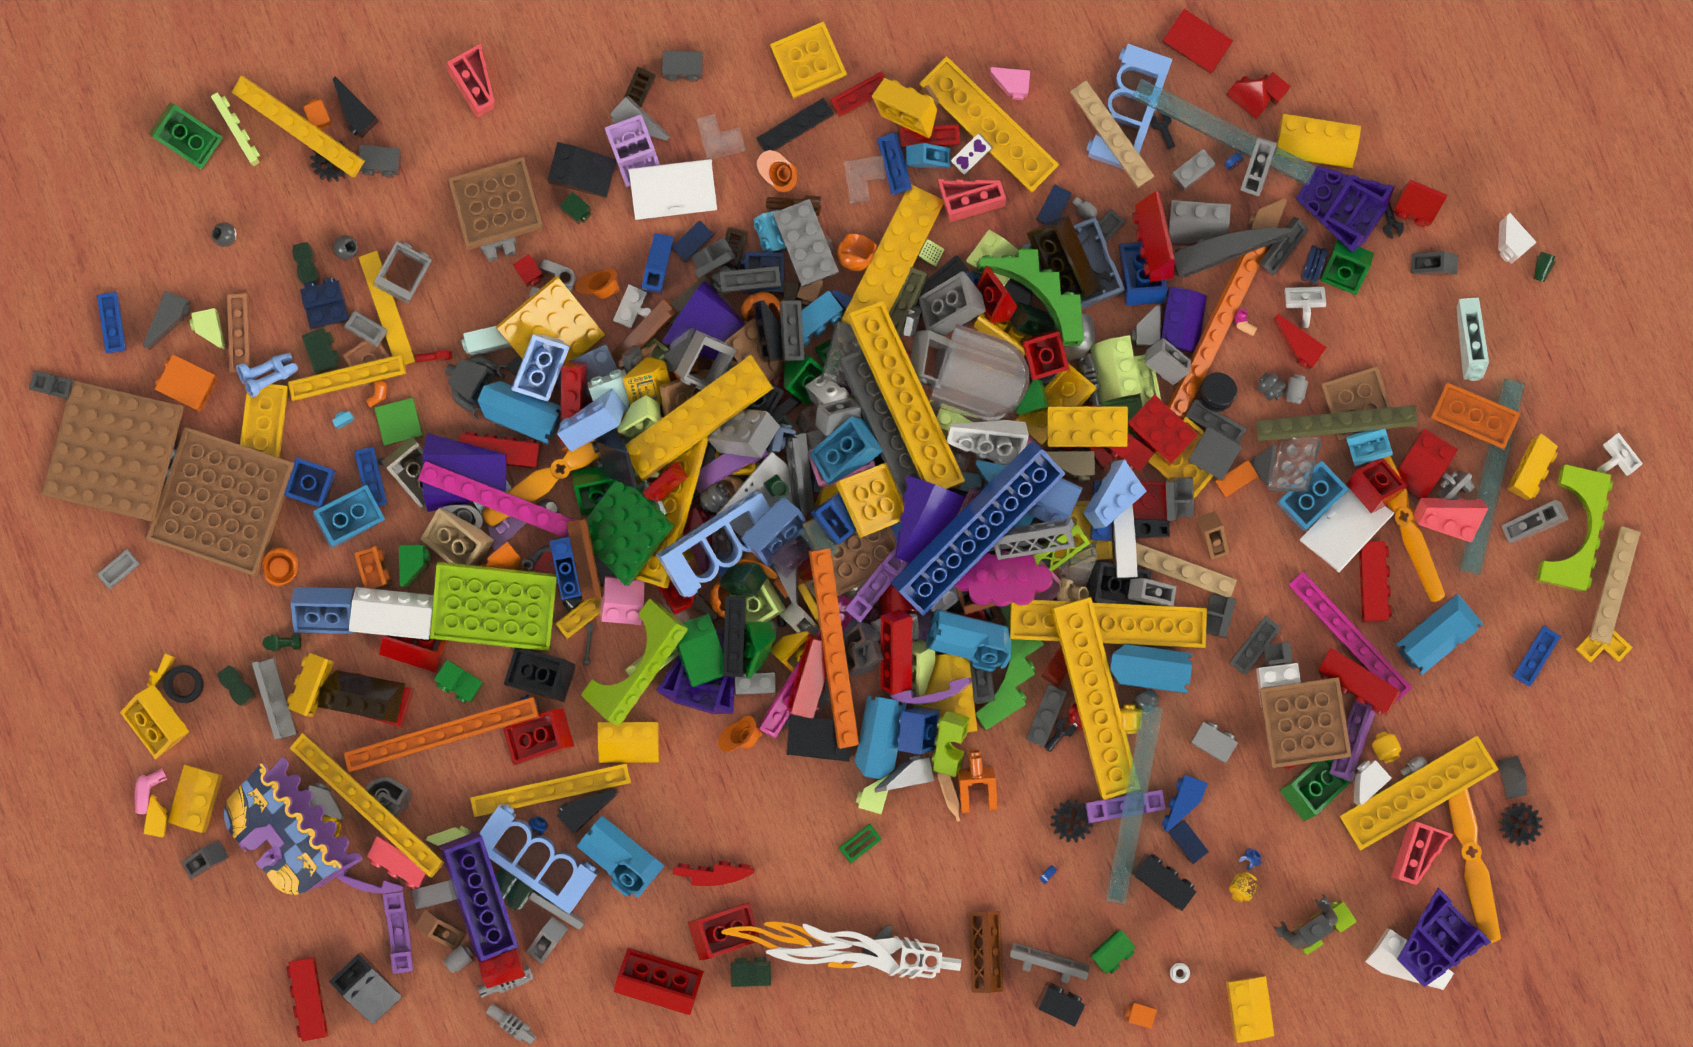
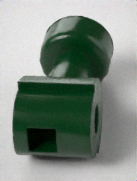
M777 474L764 482L766 490L772 497L782 498L788 494V485L782 482Z
M271 634V636L263 639L262 644L265 649L272 652H277L281 648L292 646L293 650H300L302 645L301 635L293 634L291 638H280L277 635Z

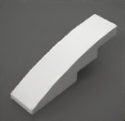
M1131 505L1113 520L1117 578L1138 577L1133 505Z

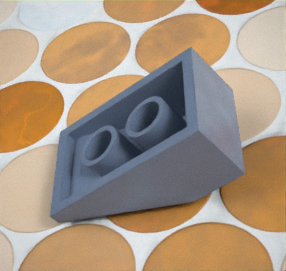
M606 344L568 361L587 363V382H590L594 377H604L609 375L610 372L618 370ZM560 370V373H559L558 378H557V380H556V385H557V387H558L560 393H561V370ZM587 384V395H586V397L589 396V395H591V394H590V391H589V389H588V384Z

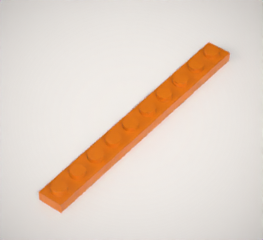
M1269 245L1240 256L1190 358V373L1178 382L1167 405L1181 419L1185 418L1231 325L1234 315L1258 270L1259 262L1264 257Z
M830 548L809 551L836 740L838 748L841 749L859 745L831 550Z
M531 697L345 752L344 757L348 772L351 773L538 718L539 713L535 698Z

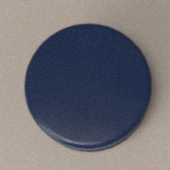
M1315 245L1310 246L1301 273V280L1311 281L1313 284L1318 282L1327 255V249H1321Z

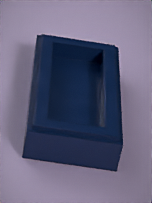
M1054 184L1036 220L1046 224L1052 220L1059 219L1072 193Z
M699 220L672 249L687 262L714 234Z
M1185 820L1168 832L1192 864L1209 852Z

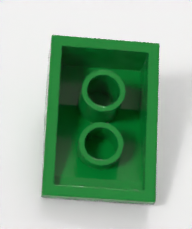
M172 102L168 104L149 132L150 136L201 170L223 139L221 135Z
M709 614L683 622L682 624L688 630L677 644L676 649L692 688L723 677L724 655Z
M1334 759L1309 764L1279 790L1303 821L1315 817L1352 783L1330 774Z

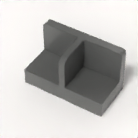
M722 238L710 246L704 247L701 251L691 256L697 267L695 273L698 278L709 274L736 258L726 238Z
M1169 477L1166 481L1167 521H1175L1177 517L1194 516L1192 477Z
M1214 594L1210 596L1207 607L1206 634L1226 638L1236 602L1235 598H1225Z
M1290 642L1264 647L1266 661L1264 666L1293 662Z

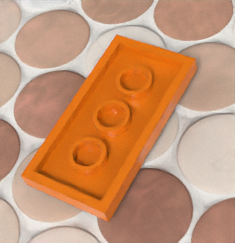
M1446 383L1431 416V420L1505 450L1521 413Z

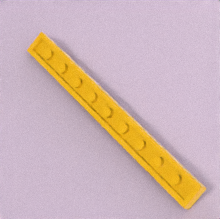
M302 733L293 743L290 749L422 871L431 878L445 863L436 853L306 734Z

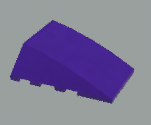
M1316 166L1296 197V200L1353 253L1366 242L1385 213L1395 186L1380 184L1377 181H1369L1358 176H1349L1339 171Z
M704 280L680 312L662 343L671 344L689 328H694V334L698 330L724 341L746 323ZM703 345L698 356L707 357L715 361L719 351Z
M427 433L423 451V465L425 461H428L506 492V454ZM423 482V497L427 512L449 505L473 502Z
M906 475L905 482L907 483L906 492L903 493V501H905L904 511L900 516L902 526L901 531H898L895 558L911 563L966 507L969 501L966 497L938 485Z
M715 628L724 655V631ZM678 655L675 663L658 687L657 692L676 704L711 714H733L735 677L723 676L692 688Z
M1437 888L1397 958L1403 967L1423 987L1445 974L1446 970L1452 966L1455 967L1460 964L1461 960L1467 956H1472L1478 952L1477 950L1482 946H1487L1491 943L1478 928L1472 926L1463 917L1440 888Z

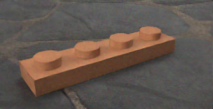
M247 293L227 294L231 374L238 373L236 366L240 363H245L251 368Z

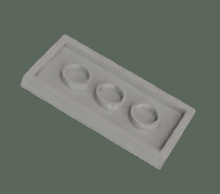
M810 199L773 213L802 287L839 273Z

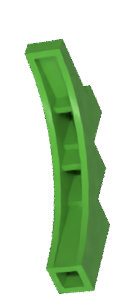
M1023 247L1017 251L1015 257L1004 255L1001 258H994L992 255H985L979 258L976 264L977 272H984L985 268L989 266L995 274L1009 277L1023 284L1044 303L1054 320L1057 331H1060L1063 346H1080L1084 338L1080 295H1074V292H1065L1061 295L1059 272H1053L1050 269L1039 272L1038 249Z
M1010 604L1002 607L998 606L1005 618L1006 625L1009 626ZM1011 639V659L1004 680L995 694V701L988 702L975 713L985 731L1026 705L1024 701L1027 699L1021 689L1017 691L1015 687L1035 675L1033 672L1036 669L1030 659L1026 661L1025 657L1044 645L1042 641Z

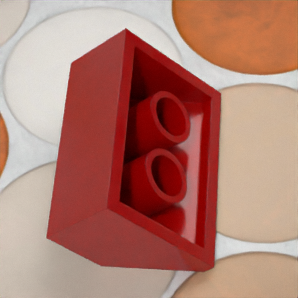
M383 635L379 655L436 673L448 641L430 639V636L429 640Z

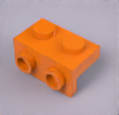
M372 546V548L354 553L364 588L376 589L389 585L388 580L391 578L388 568L384 569L382 561L385 560L382 549Z

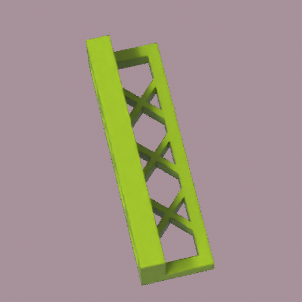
M1073 521L1072 536L1074 537L1076 534H1079L1084 542L1071 548L1073 550L1070 552V548L1066 549L1065 555L1062 558L1054 557L1055 551L1032 554V556L1035 558L1036 566H1039V561L1043 558L1050 559L1048 569L1052 572L1089 545L1090 542L1080 527ZM1066 534L1057 535L1055 538L1061 543H1068ZM1046 540L1041 546H1048L1050 541Z

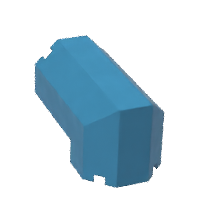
M502 381L483 386L477 401L484 417L488 421L549 445L548 437L553 438L561 420V417L558 416L559 412H561V406L511 390V385Z
M1455 594L1399 640L1395 647H1400L1401 649L1398 652L1413 670L1417 667L1419 669L1417 673L1423 675L1457 647L1456 644H1462L1472 636L1483 623L1461 596Z
M936 609L929 623L932 624L931 630L928 629L926 635L927 648L968 658L969 661L972 660L973 666L976 669L989 672L994 671L995 667L1000 666V669L1007 666L1011 659L1009 626Z
M1124 644L1109 656L1108 665L1111 676L1117 685L1186 694L1188 689L1184 687L1190 683L1192 661H1189L1188 658H1192V653Z
M867 695L859 745L855 757V764L864 777L880 780L894 770L899 746L897 744V737L901 727L899 717L902 711L906 710L907 703L903 702L902 706H900L897 700L875 697V700H871V696Z
M603 815L577 845L581 851L604 868L609 876L612 875V886L624 896L636 894L635 897H640L665 866Z

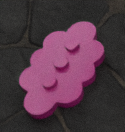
M987 552L954 586L961 591H969L972 602L979 605H985L991 601L1001 607L1007 606L1011 602L1017 605H1027L1033 601L1035 592L1049 589L1052 585L1053 577L1052 572L1045 566H1036L1035 558L1032 555L998 560L996 553L991 555Z

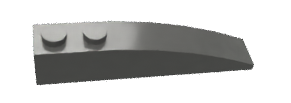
M1265 228L1229 233L1208 240L1200 239L1195 241L1194 245L1190 247L1182 246L1175 250V253H1173L1175 265L1179 276L1183 279L1291 237L1293 234L1290 228Z

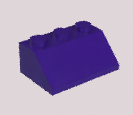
M1170 286L1167 290L1160 340L1164 338L1179 351L1193 353L1201 336L1207 296L1189 289Z

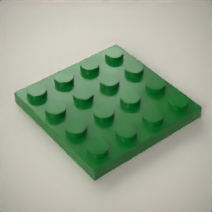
M616 480L587 518L594 553L624 586H629L674 527L673 523L650 499H646L643 491L638 486L633 488Z

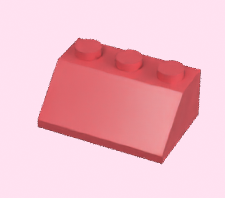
M383 836L376 837L367 856L371 859L370 863L378 868H381V866L388 869L387 873L396 879L398 876L405 880L404 884L412 889L415 887L421 888L428 875L390 840Z

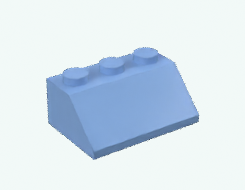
M532 334L511 390L548 402L569 346L561 339L543 334Z

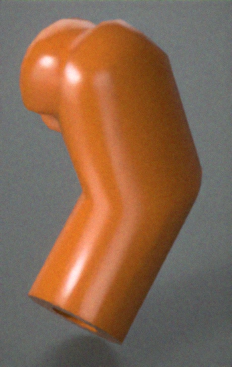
M383 380L374 382V395L366 399L370 408L386 398L387 384Z

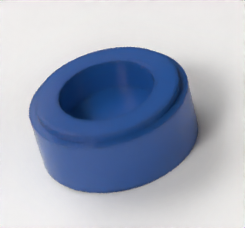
M1236 153L1224 163V166L1230 171L1238 166L1244 158L1240 153Z
M1051 865L1040 877V881L1046 884L1058 869Z

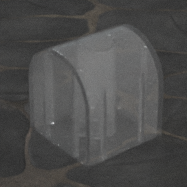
M956 324L929 403L932 409L939 412L940 408L962 415L971 422L1007 420L1017 411L1028 389L1029 369L1026 360L1021 352L1011 343Z

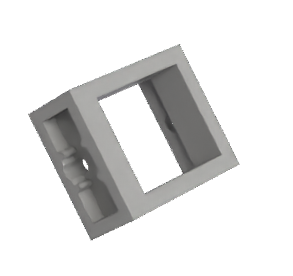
M396 241L373 286L409 305L432 260L429 259L430 256L428 254L412 250V246L408 243ZM397 252L423 265L410 291L384 279Z
M696 330L675 373L681 377L680 381L687 385L694 383L696 388L702 390L725 374L736 349L726 342ZM703 345L719 351L705 380L689 373Z
M930 330L915 332L910 361L921 385H928L931 390L949 387L956 341ZM928 346L937 349L933 377L924 374Z

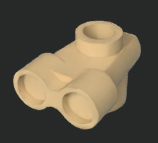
M1066 578L1060 580V591L1057 594L1058 601L1073 602L1089 597V591L1086 587H1078L1073 584V581Z

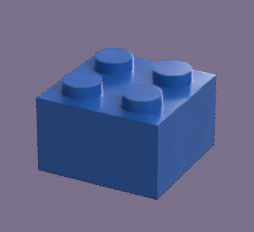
M295 458V464L284 496L319 508L325 506L336 471Z
M917 706L902 711L899 717L901 727L897 737L898 751L923 754L935 750L934 742L938 734L937 723L940 710Z

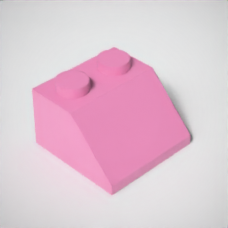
M605 576L600 606L601 621L641 625L642 619L638 614L644 607L645 582L634 579L629 586H624L617 577Z

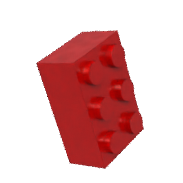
M1155 394L1128 422V428L1168 466L1198 436L1191 427Z

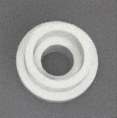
M1176 963L1170 969V977L1177 983L1186 982L1190 976L1188 966L1183 963ZM1178 969L1183 970V975L1181 977H1178L1176 975V971Z

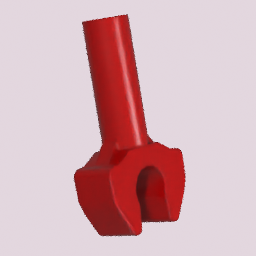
M438 350L434 353L415 355L416 362L452 359V351Z

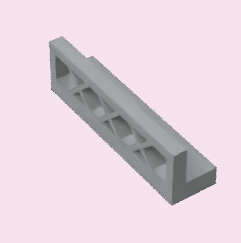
M1072 518L1011 528L994 545L998 560L1074 548L1075 543L1071 532L1074 526ZM1066 534L1068 543H1061L1055 538L1057 535ZM1044 537L1049 540V545L1041 546L1037 543L1038 538ZM1025 540L1031 544V547L1024 550L1017 545L1020 541ZM1000 544H1007L1012 547L1011 552L1002 553Z
M275 658L252 663L274 739L280 740L296 735V727L291 711L288 709L289 704H287V697Z

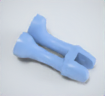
M290 353L272 356V359L253 368H249L245 363H240L236 366L242 384H245L247 393L250 397L254 398L259 395L260 390L294 374L298 371V366L296 363L288 364L292 360V356ZM271 370L275 371L261 379L253 380L254 378L264 373H267Z

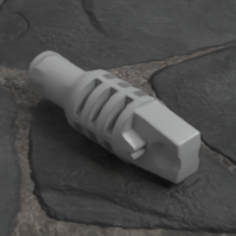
M523 967L526 977L487 988L485 984L477 986L481 998L496 992L503 993L532 980L533 974L530 967Z
M493 1003L486 1011V1014L500 1023V1028L518 1041L523 1039L527 1043L532 1044L537 1036L529 1030L531 1027L512 1013H505Z

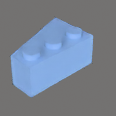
M612 388L572 417L564 419L560 423L557 434L572 452L618 427L626 406Z
M1125 460L1114 461L1111 464V469L1107 476L1103 478L1099 490L1095 492L1083 512L1094 529L1107 527L1147 492Z

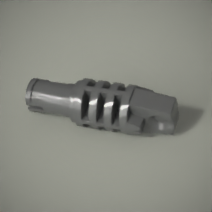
M1085 354L1086 356L1078 359L1079 372L1097 388L1088 398V402L1094 406H1102L1098 391L1100 384L1097 368L1092 354Z

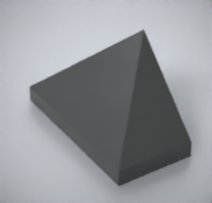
M1275 444L1250 461L1259 478L1267 486L1272 483L1277 445Z
M1515 756L1498 760L1506 799L1527 795L1526 774L1519 757Z

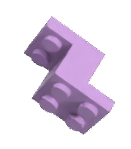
M642 114L605 127L626 188L631 187L628 169L660 165Z

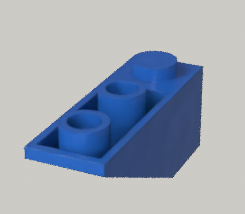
M654 233L642 282L643 291L662 295L674 237Z
M570 537L550 541L561 599L581 596Z
M1187 775L1178 778L1175 789H1178L1176 797L1172 796L1168 806L1171 808L1169 816L1165 815L1161 825L1164 827V832H1169L1201 803L1208 783Z

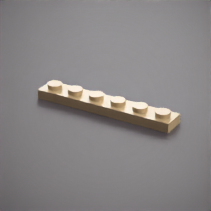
M1087 80L1070 91L1074 100L1136 187L1140 188L1153 179L1155 176Z
M1623 526L1619 528L1589 637L1591 640L1609 645L1611 642L1641 533L1639 531Z
M1136 543L1138 566L1226 598L1231 597L1237 582L1236 579Z

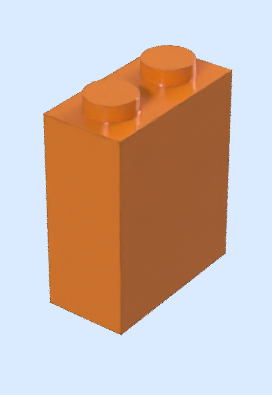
M172 354L171 358L168 357L164 363L165 370L163 374L159 375L155 381V390L201 413L218 377Z

